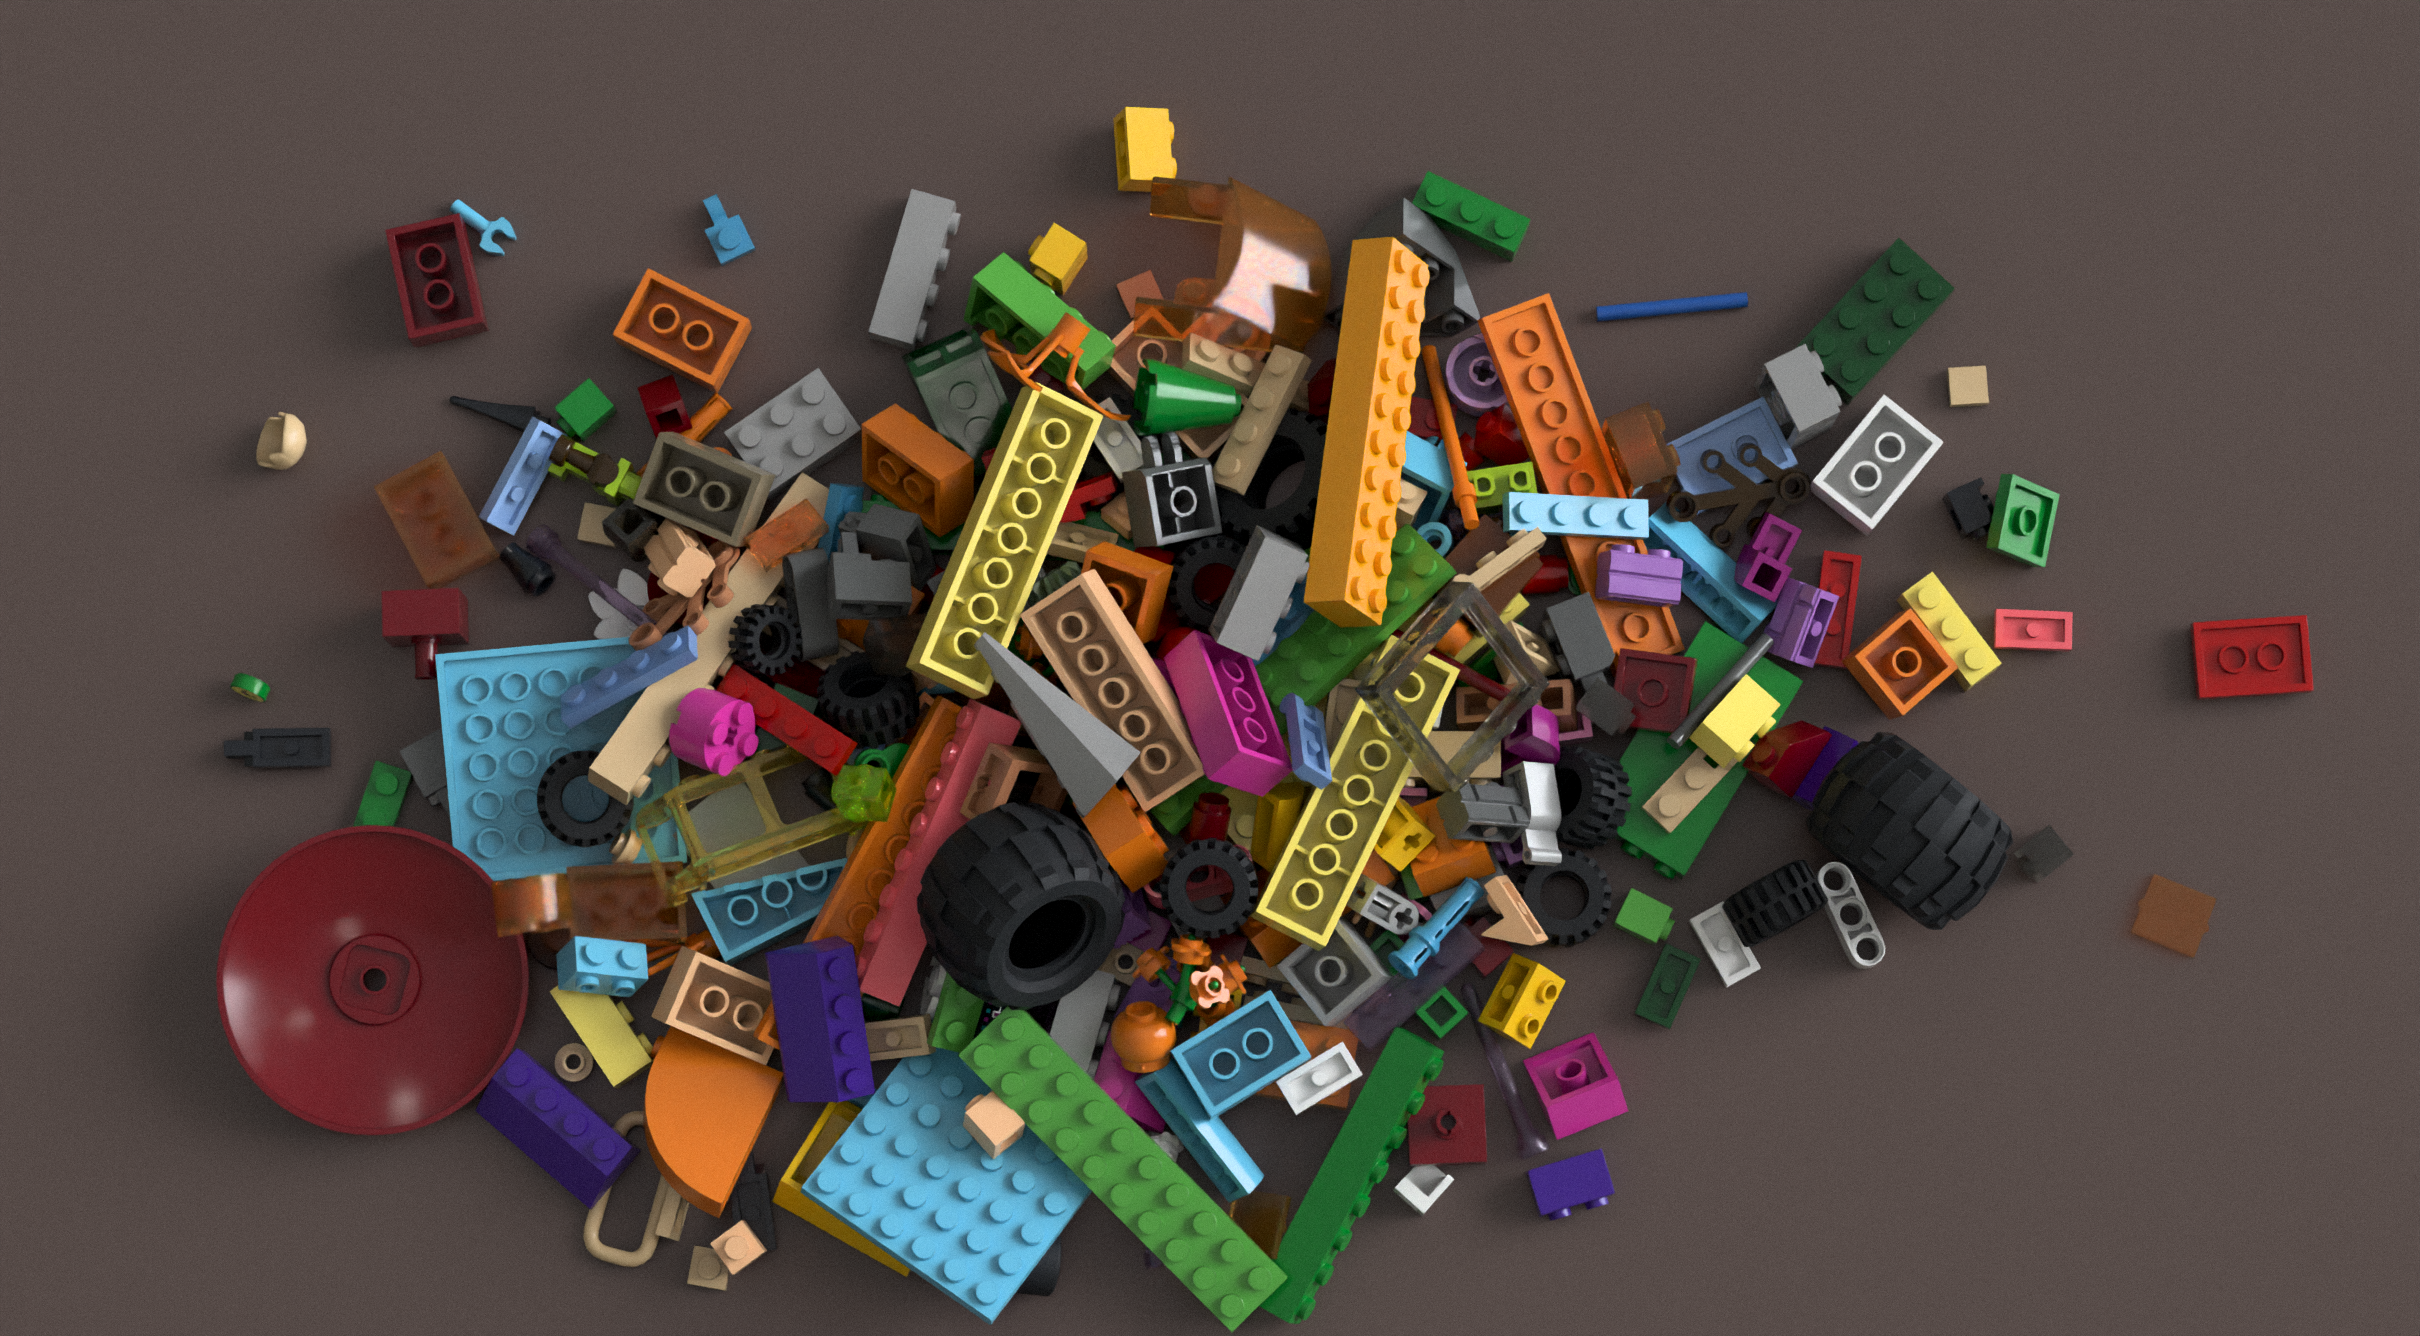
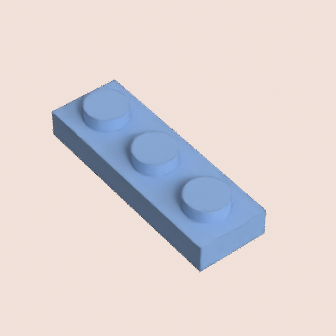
M532 416L479 518L515 535L548 473V468L551 464L548 460L555 443L562 434L568 435Z

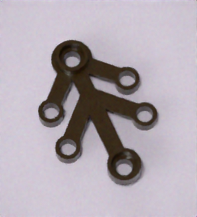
M1744 443L1737 450L1739 462L1747 467L1755 466L1772 480V482L1756 484L1727 463L1722 453L1715 449H1708L1700 457L1702 468L1709 473H1717L1736 488L1693 495L1686 490H1677L1668 497L1666 510L1675 520L1688 522L1696 517L1699 510L1736 504L1725 521L1714 525L1710 530V539L1713 543L1725 548L1734 542L1736 531L1759 500L1773 498L1761 517H1754L1747 523L1746 530L1751 538L1754 536V526L1761 522L1765 512L1779 518L1788 505H1797L1806 500L1811 491V481L1807 473L1797 467H1788L1782 470L1763 456L1758 446L1753 443ZM1753 448L1755 450L1754 459L1745 461V451ZM1711 455H1717L1718 464L1713 468H1709L1707 466V459ZM1795 479L1797 482L1796 489L1792 492H1787L1785 489L1787 481ZM1680 498H1684L1687 503L1685 509L1676 511L1675 502ZM1722 529H1727V539L1722 542L1717 541V533Z

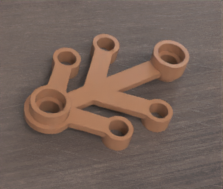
M720 540L712 543L707 548L716 566L706 579H701L702 585L693 597L687 598L678 592L676 596L667 594L661 598L649 601L642 610L643 615L649 622L636 628L629 637V644L634 650H643L660 641L667 630L686 609L687 615L682 622L683 627L688 625L696 635L704 632L709 625V620L702 613L705 588L712 581V588L708 591L707 598L716 608H722L732 600L734 593L727 585L728 573L738 562L739 548Z

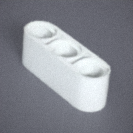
M1840 862L1827 863L1815 876L1828 898V902L1824 906L1825 911L1852 965L1860 969L1872 968L1885 955L1883 938L1849 868ZM1835 871L1840 874L1843 880V886L1840 890L1834 891L1826 887L1823 880L1826 872ZM1843 906L1856 908L1859 913V922L1856 925H1847L1841 920L1840 910ZM1859 941H1869L1874 945L1876 954L1873 960H1863L1859 957L1856 950Z

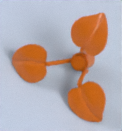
M1065 312L1049 335L1026 355L1010 353L1000 342L995 329L985 331L980 336L982 342L992 350H989L987 355L1001 369L1013 375L1022 384L1038 392H1041L1043 387L1028 377L1053 350L1065 359L1069 353L1073 354L1065 381L1066 388L1085 406L1104 415L1103 417L1117 421H1127L1132 416L1117 414L1103 409L1088 397L1076 382L1074 377L1079 358L1084 353V350L1079 346L1091 329L1069 313ZM1037 354H1039V355L1037 356V358H1036L1029 366L1026 365V364H1027L1029 361H1031Z

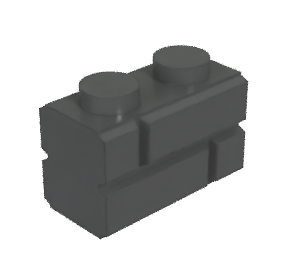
M1467 780L1453 782L1437 800L1436 804L1441 819L1445 820L1443 825L1448 839L1513 843L1530 824L1526 808L1522 807L1523 801L1518 788L1501 787L1496 782L1485 785L1470 784Z

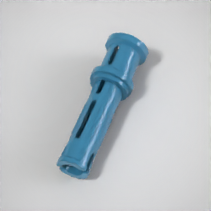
M1466 877L1422 927L1417 926L1409 932L1410 938L1398 951H1392L1388 955L1391 965L1404 977L1414 979L1418 975L1417 969L1425 960L1439 952L1440 941L1460 921L1475 902L1485 894L1483 888L1472 878L1468 879Z

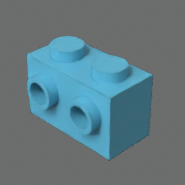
M574 936L556 954L559 990L631 997L648 980L646 944Z

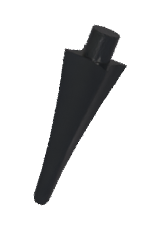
M451 396L450 403L488 416L523 433L532 416L548 425L551 424V418L540 416V411H536L535 406L491 403L458 396Z

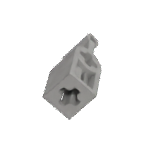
M1523 761L1502 772L1504 786L1518 788L1523 801L1522 807L1526 808L1530 819L1529 827L1521 834L1524 849L1522 859L1525 864L1556 866L1561 863L1562 854L1558 850L1556 831L1561 823V807L1554 764Z
M1362 873L1346 904L1357 913L1399 935L1407 934L1417 926L1422 927L1427 922L1419 917V911L1413 903ZM1358 890H1360V891H1362V892H1364V893H1366V894H1365V896L1363 897L1362 895H1360V894H1358V893H1356V892H1357Z

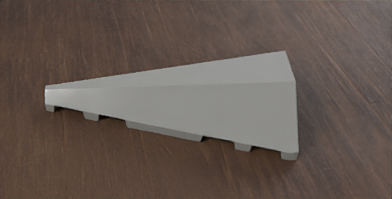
M984 632L973 646L977 651L980 650L992 670L991 675L996 683H1000L1011 700L1010 705L1041 755H1045L1057 774V781L1062 788L1067 790L1077 806V813L1084 818L1119 780L1141 752Z

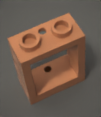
M989 742L960 813L971 820L981 813L983 814L997 806L1006 804L1020 770L1041 773L1029 802L1041 804L1060 812L1068 792L1065 788L1061 787L1057 781V776L1039 750Z

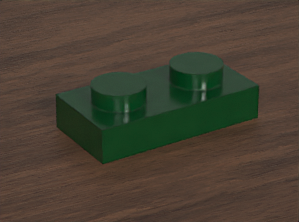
M1666 943L1634 1015L1670 1030L1701 959Z

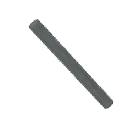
M1762 633L1667 738V742L1673 748L1679 749L1705 718L1770 649L1774 641L1769 635Z

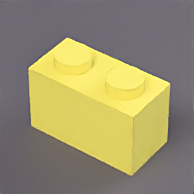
M1746 674L1689 738L1724 769L1733 758L1740 763L1755 746L1750 739L1755 734L1762 738L1776 723V720L1771 716L1781 704Z

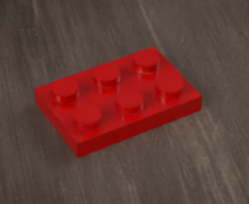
M2307 615L2193 622L2191 624L2197 700L2311 693L2314 691Z

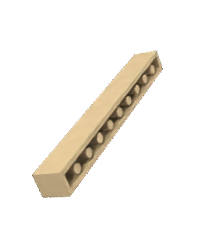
M803 472L799 475L728 574L727 585L734 593L732 600L722 608H716L711 601L704 607L702 613L709 620V625L704 632L697 635L698 659L646 688L589 767L588 781L626 806L633 796L637 798L642 796L651 781V778L648 777L649 773L655 765L661 768L672 752L669 746V730L671 722L674 724L678 722L681 712L676 711L682 699L696 688L715 690L712 685L719 675L724 678L733 663L735 664L736 660H733L731 654L736 651V648H729L728 641L735 640V635L729 634L730 628L738 627L733 622L735 617L743 616L741 610L751 608V605L754 604L777 606L779 600L775 597L782 587L785 588L782 569L783 556L818 548L819 540L817 538L821 534L829 493L827 487Z

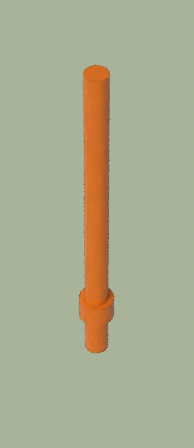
M1426 345L1421 349L1454 482V487L1452 488L1454 502L1460 508L1464 527L1468 530H1473L1480 524L1475 507L1477 502L1475 487L1468 479L1436 347Z

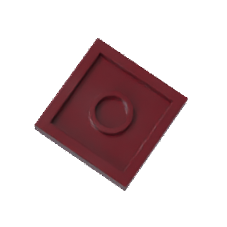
M1620 648L1609 725L1672 734L1689 715L1697 659Z

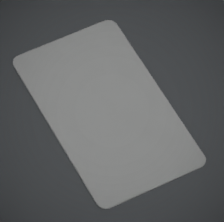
M738 777L729 779L683 816L686 853L715 889L725 885L752 881L764 876L782 874L810 866ZM676 831L672 836H673V837L676 839V841H677V831Z

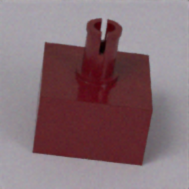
M459 588L381 591L383 638L392 647H415L416 680L437 679L435 654H438V646L469 644L467 597Z
M1484 1084L1426 1086L1422 1093L1425 1095V1101L1416 1115L1411 1114L1406 1123L1408 1167L1486 1164L1487 1143Z

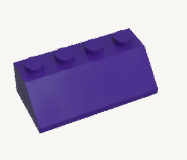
M837 935L766 952L765 958L787 1100L789 1102H842L874 1094L875 1087L853 945Z
M518 1048L491 1078L475 1110L591 1210L641 1151L640 1148L532 1056Z

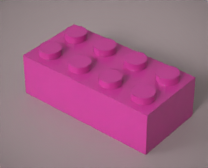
M1196 630L1191 632L1164 657L1169 671V679L1175 687L1180 701V709L1186 717L1190 728L1191 739L1197 747L1201 758L1203 772L1213 782H1219L1263 797L1293 769L1252 658L1216 643L1210 635Z

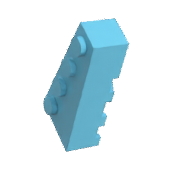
M847 858L799 868L791 872L768 875L760 879L725 885L713 890L691 893L724 961L727 965L731 966L812 925L848 860Z

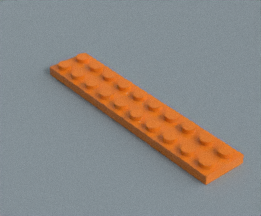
M1547 293L1477 320L1529 458L1533 463V468L1543 494L1627 498L1550 294ZM1559 535L1581 594L1590 593L1614 651L1615 657L1610 666L1613 677H1616L1620 648L1668 655L1685 650L1669 607L1596 599L1595 597L1599 553L1612 550V545L1622 544L1634 546V553L1647 554L1648 551L1643 540Z
M937 695L803 943L838 935L853 945L855 956L860 955L865 943V929L871 920L876 919L880 908L879 898L881 892L887 884L891 883L894 877L896 857L903 848H906L910 840L912 820L917 813H921L926 803V788L930 780L936 777L940 771L942 751L956 734L955 732L958 728L956 727V719L962 707ZM771 1001L753 1036L780 1050L773 1003Z

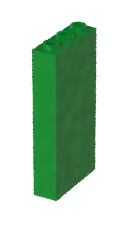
M1706 621L1684 657L1697 659L1689 714L1749 649ZM1762 656L1747 675L1781 704L1771 716L1776 720V723L1769 729V731H1772L1799 690L1803 680ZM1639 729L1619 761L1623 766L1622 771L1626 772L1630 780L1627 786L1631 787L1632 796L1628 797V803H1631L1630 811L1625 813L1624 818L1626 822L1623 827L1619 826L1617 828L1618 834L1614 838L1623 843L1620 849L1633 858L1640 860L1644 856L1656 863L1653 869L1670 880H1673L1675 876L1682 879L1747 775L1748 771L1742 765L1750 752L1740 763L1737 762L1684 820L1668 834L1641 808L1699 746L1688 738L1679 749H1675L1667 742V738L1671 734ZM1755 734L1750 741L1755 745L1760 737ZM1709 755L1704 758L1713 769L1719 765Z

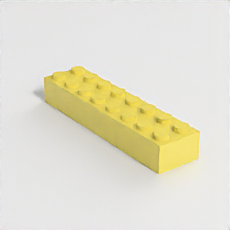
M1039 383L1037 384L1043 387L1041 392L1027 386L1021 388L905 666L972 699L987 696L995 680L991 675L992 670L980 650L977 651L973 645L986 632L1006 649L1008 648L1021 617L1020 614L1026 605L1104 416Z
M1390 635L1383 642L1329 753L1332 782L1322 790L1313 785L1250 917L1317 951L1326 947L1460 669L1393 635Z

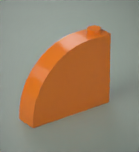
M670 1026L665 1037L658 1036L650 1054L655 1059L649 1072L643 1107V1127L646 1142L658 1170L671 1187L697 1208L720 1218L781 1090L784 1074L769 1066Z

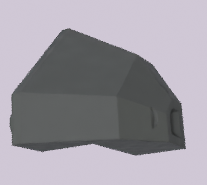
M1402 198L1377 212L1353 239L1394 237L1428 265L1430 278L1425 288L1423 304L1425 317L1421 322L1419 336L1453 337L1478 323L1477 320L1480 319V315L1455 249L1430 215L1407 199ZM1352 242L1347 246L1319 310V317L1339 330L1341 329Z

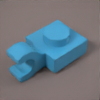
M717 194L703 200L714 223V226L706 229L705 233L721 266L755 251V247L739 214L728 219Z

